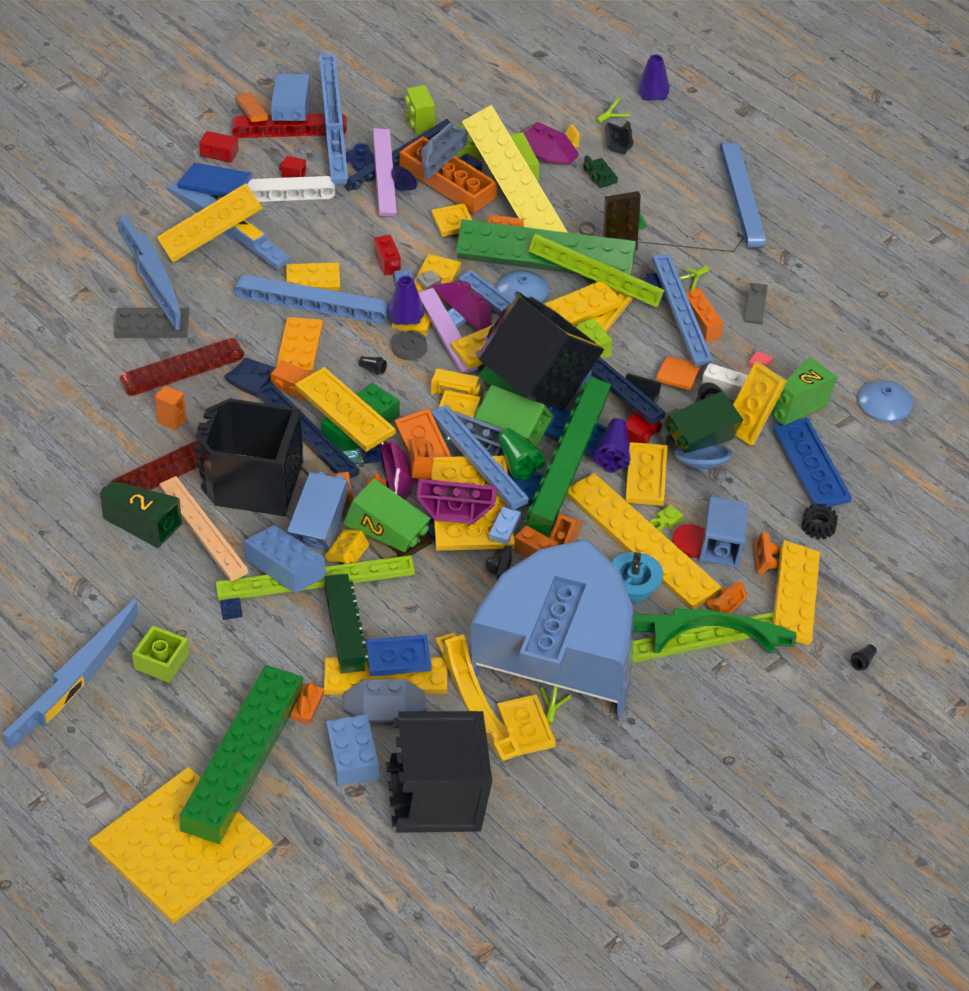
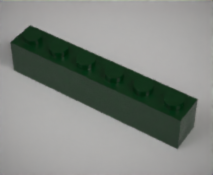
M348 574L324 576L325 595L340 673L365 671V662H368V652L363 650L365 648V637L360 635L363 634L362 623L358 622L360 620L359 608H355L357 606L356 595H352L354 593L353 581H349Z

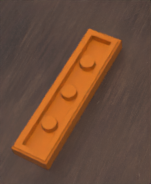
M252 93L235 95L236 102L251 122L268 120L267 113Z

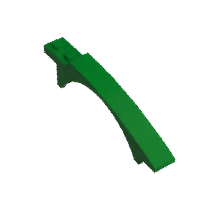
M674 608L672 615H634V632L653 633L654 653H660L667 643L677 635L703 626H721L740 631L756 640L768 653H775V646L794 647L797 637L796 632L778 625L746 616L711 610Z

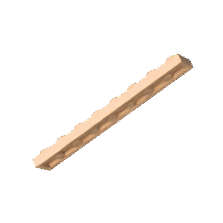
M177 476L160 483V489L164 494L180 499L181 517L227 578L232 582L248 574L247 567Z

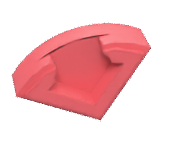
M756 351L748 366L753 367L755 362L768 366L772 363L773 357Z

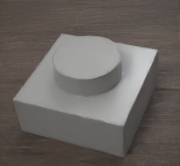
M430 270L417 276V283L424 290L431 289L435 284H441V279Z

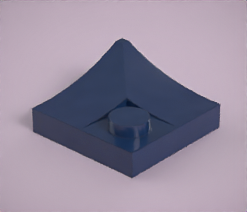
M245 357L235 369L225 374L224 377L227 382L236 388L258 398L257 390L270 383L271 373L275 367Z

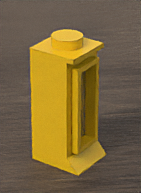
M438 368L431 381V395L436 393L444 394V391L447 390L480 396L482 385H479L478 376Z

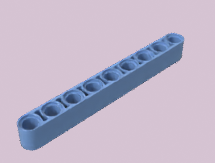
M721 143L720 155L746 248L765 247V234L739 143Z
M241 275L233 291L241 299L373 323H384L389 314L390 304L382 299L248 275Z

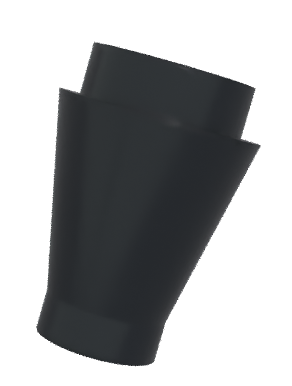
M361 356L359 367H363L376 375L384 374L387 368V361L382 357Z
M868 644L866 647L853 653L850 660L852 667L858 671L867 669L877 653L876 647Z

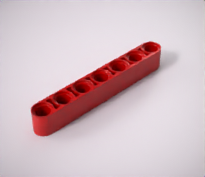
M308 114L306 121H272V115H267V121L251 122L247 116H236L232 119V135L238 138L326 136L324 114ZM342 114L343 134L347 132V118Z

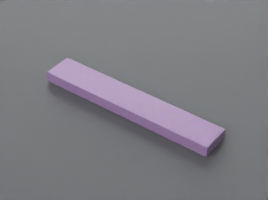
M373 128L379 216H396L390 129Z
M434 288L418 292L424 311L459 372L468 374L477 371L479 366L469 370L450 348V342L462 337Z

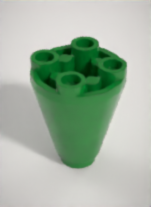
M506 428L499 433V442L513 478L526 481L531 477V474L546 465L542 451L516 431Z

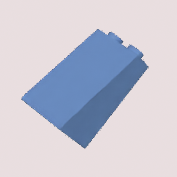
M276 74L271 104L272 121H306L312 103L310 74Z
M316 471V473L310 472L287 531L289 535L306 546L329 550L334 543L350 487L346 478L339 475L334 477L327 476L326 473Z
M710 496L700 554L701 561L738 568L745 543L748 503Z

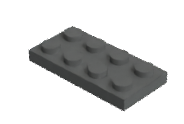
M117 308L115 338H187L189 308H179L181 316L178 330H175L162 308Z

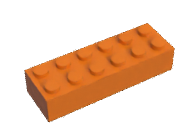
M424 136L400 151L401 169L455 203H464L467 210L473 214L497 198V182L456 156L448 161L430 179L426 180L421 165L420 152L430 140Z

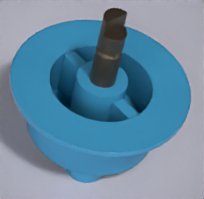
M629 552L621 554L612 560V563L620 570L630 600L635 604L641 603L642 600L648 598L662 583L663 570L661 565L647 554Z

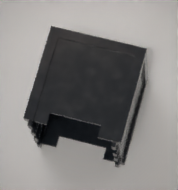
M398 711L397 718H394L393 721L394 728H399L400 737L395 738L396 747H401L402 752L391 753L390 761L386 762V772L391 773V781H388V791L393 793V797H389L390 807H394L395 816H391L392 827H396V833L481 832L492 785L483 711Z

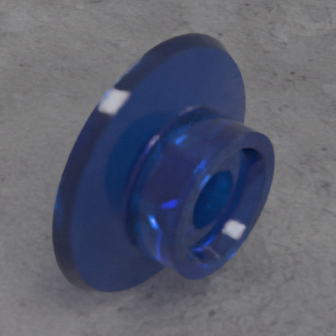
M400 166L392 168L391 176L394 180V187L397 190L410 191L416 189L417 181L410 171Z

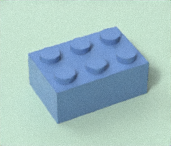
M368 715L326 721L327 739L337 785L341 786L379 779V762Z

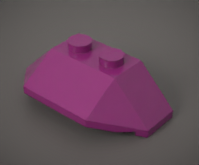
M540 122L527 126L519 132L524 133L536 158L548 163H565L570 165L579 156L578 151L566 134Z
M456 281L432 286L477 331L492 326L493 309L480 293L471 288L470 283L467 281Z
M383 441L380 443V457L387 488L406 500L412 493V485H415V478H411L410 460H407L406 453L394 441Z
M419 479L417 499L435 521L474 524L495 506L497 486Z

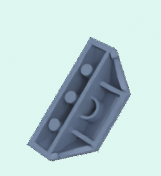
M449 123L421 149V165L426 180L430 179L467 145L468 132Z
M459 412L455 413L491 456H504L498 437L499 433L504 429Z
M405 679L362 680L344 692L343 711L352 716L367 714L369 723H394L393 719L397 718L398 711H426V692Z

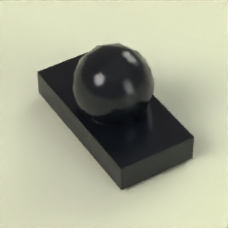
M504 546L502 557L494 555L486 560V570L493 575L497 574V580L501 574L510 568L512 546Z

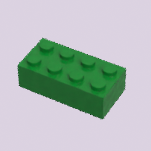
M373 382L356 394L389 424L400 416L399 399ZM326 417L321 421V431L342 452L349 456L360 447L330 419Z

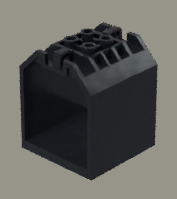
M516 291L515 299L510 306L507 305L501 311L499 318L489 329V333L485 338L486 343L481 350L476 351V355L483 364L527 399L564 411L605 349L553 309L533 297L528 298Z
M231 398L207 408L203 417L210 420L206 423H199L196 440L199 443L195 447V455H198L196 467L199 468L200 478L203 481L201 490L214 506L286 517L301 471V465L304 462L301 409Z

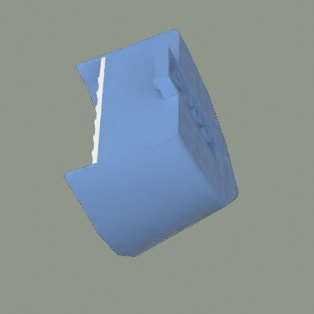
M583 539L540 549L501 574L478 607L471 623L472 666L476 678L481 667H486L618 703L617 717L621 718L627 703L633 664L634 609L620 570L590 540Z

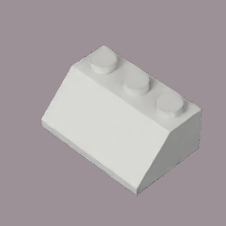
M709 363L703 374L702 384H716L730 400L735 401L748 375Z

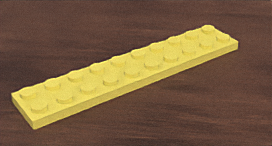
M490 105L463 120L464 127L517 217L524 219L523 227L567 232L493 106Z

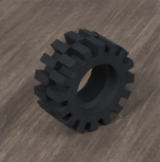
M817 503L815 507L812 504L810 508L807 507L803 512L802 530L805 531L806 535L810 534L811 538L817 536L819 540L820 537L826 539L828 536L830 538L835 533L838 515L835 510H832V507L826 508V504L820 506ZM819 519L825 521L826 523L820 524L814 522L813 520Z

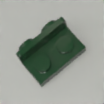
M588 155L585 156L583 169L599 188L618 183V177L603 158L592 161Z

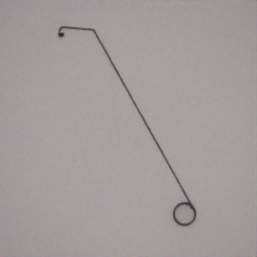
M585 221L579 225L578 230L580 234L593 236L596 227L593 223ZM588 225L594 231L590 234L584 233L581 230V226ZM737 232V236H742V238L744 239L743 235ZM636 241L637 243H648V244L668 245V246L688 247V248L708 249V250L728 251V252H734V251L736 250V248H735L733 251H729V250H719V249H709V248H699V247H689V246H679V245H669V244H659V243H650V242H639V241Z

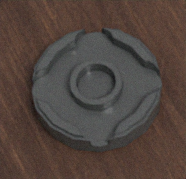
M408 330L406 333L404 331L399 332L393 337L391 348L394 355L398 358L414 360L426 353L427 342L425 336L420 332Z

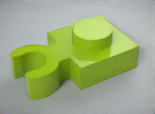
M669 505L657 513V518L652 519L650 523L653 526H658L657 529L662 533L665 527L672 529L684 520V515L675 507Z

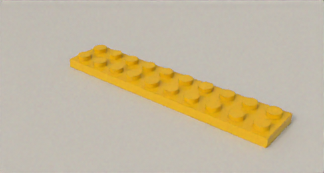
M596 282L547 302L545 305L575 326L621 307L622 300L608 285H605L603 282ZM492 326L450 342L452 351L469 370L483 364L478 359L476 351L481 350L486 343L485 338Z
M595 473L570 486L566 497L628 553L639 552L647 554L659 562L663 570L662 584L689 609H696L704 604L706 600L712 599L721 593L722 587L678 549Z

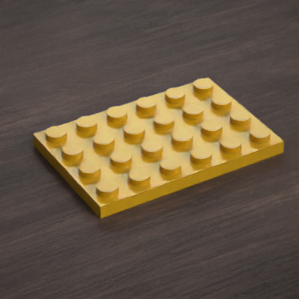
M492 456L508 474L505 456ZM433 457L431 480L489 485L466 457ZM496 493L495 506L474 524L434 520L436 551L504 549L506 544L490 540L489 534L502 507L509 508V506ZM514 533L508 543V546H512V549H514L515 545Z

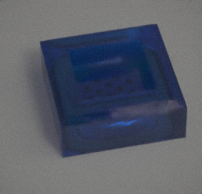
M240 598L220 600L223 620L243 617Z

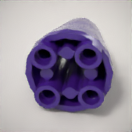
M654 54L650 56L646 63L637 91L645 101L665 100L670 90L668 76L662 56Z
M410 276L399 278L389 305L388 313L395 325L419 324L424 315L421 298L415 282Z
M620 418L611 420L593 453V462L605 468L609 473H615L616 470L624 469L630 465L631 455L626 422Z

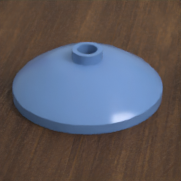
M527 270L513 271L504 275L496 286L497 290L512 301L516 297V291L528 298L533 297L541 303H544L549 296L547 281L539 274Z
M879 380L868 383L860 390L858 395V405L862 412L880 422L903 420L913 409L914 402L911 393L905 387L893 381Z
M713 445L684 454L681 448H677L675 450V457L688 467L695 468L700 472H707L709 469L717 468L728 462L732 457V451L723 446Z

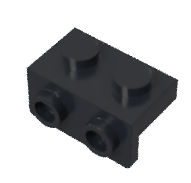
M626 121L623 127L607 122L605 125L607 148L625 155L628 149H631L633 146L630 122Z
M630 373L626 374L625 378L654 403L658 401L661 382Z

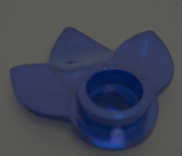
M359 143L354 146L353 150L346 152V162H352L353 168L356 172H359L366 164L369 166L374 163V153L370 152L367 144Z

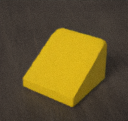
M571 124L565 134L573 146L577 148L579 147L580 134L575 126Z

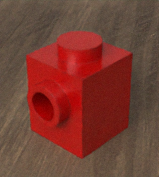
M286 156L279 167L282 178L305 177L307 173L306 160Z

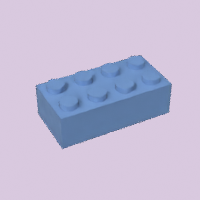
M276 525L268 527L262 532L244 540L246 561L294 593L301 591L326 576L324 557Z

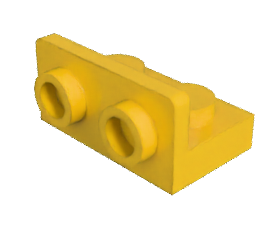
M343 530L325 554L328 562L357 563L369 546V543L362 530Z

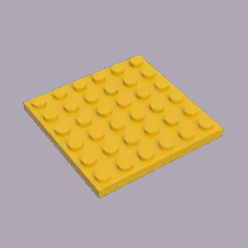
M187 767L89 840L90 846L172 924L179 921L273 848V843L239 812H237L220 844L181 832L180 813L201 778L190 767Z

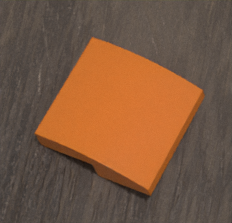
M667 355L659 370L656 381L691 391L696 383L697 376L701 372L702 366L694 367L693 362Z

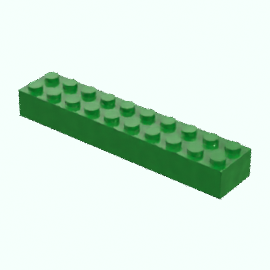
M461 220L456 250L458 259L579 274L529 252L532 238L535 234H538L632 276L636 241Z
M590 377L588 383L584 382L580 392L582 394L577 397L576 407L572 409L569 416L570 420L566 423L563 430L565 434L560 436L557 444L558 447L554 450L551 458L553 461L547 466L545 476L540 482L539 490L536 491L533 504L529 507L523 527L527 525L549 537L583 458L585 449L601 416L611 384Z
M268 665L264 666L180 813L181 832L217 844L221 843L292 713L303 689V676Z

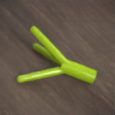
M620 97L613 102L608 111L596 118L598 124H601L609 117H630V114L612 113V110L620 101Z
M708 266L698 270L687 268L686 270L691 273L679 278L683 280L694 277L691 290L696 287L699 276L709 272Z
M556 686L553 688L551 703L544 688L540 687L548 707L546 719L549 725L553 724L556 709L571 698V694H568L555 705L558 689Z

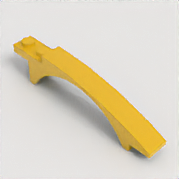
M455 632L436 638L435 643L451 673V680L467 710L483 711L487 742L501 761L520 756L521 751L513 737L512 728L505 726L499 721L485 699L471 663L464 634L456 636Z

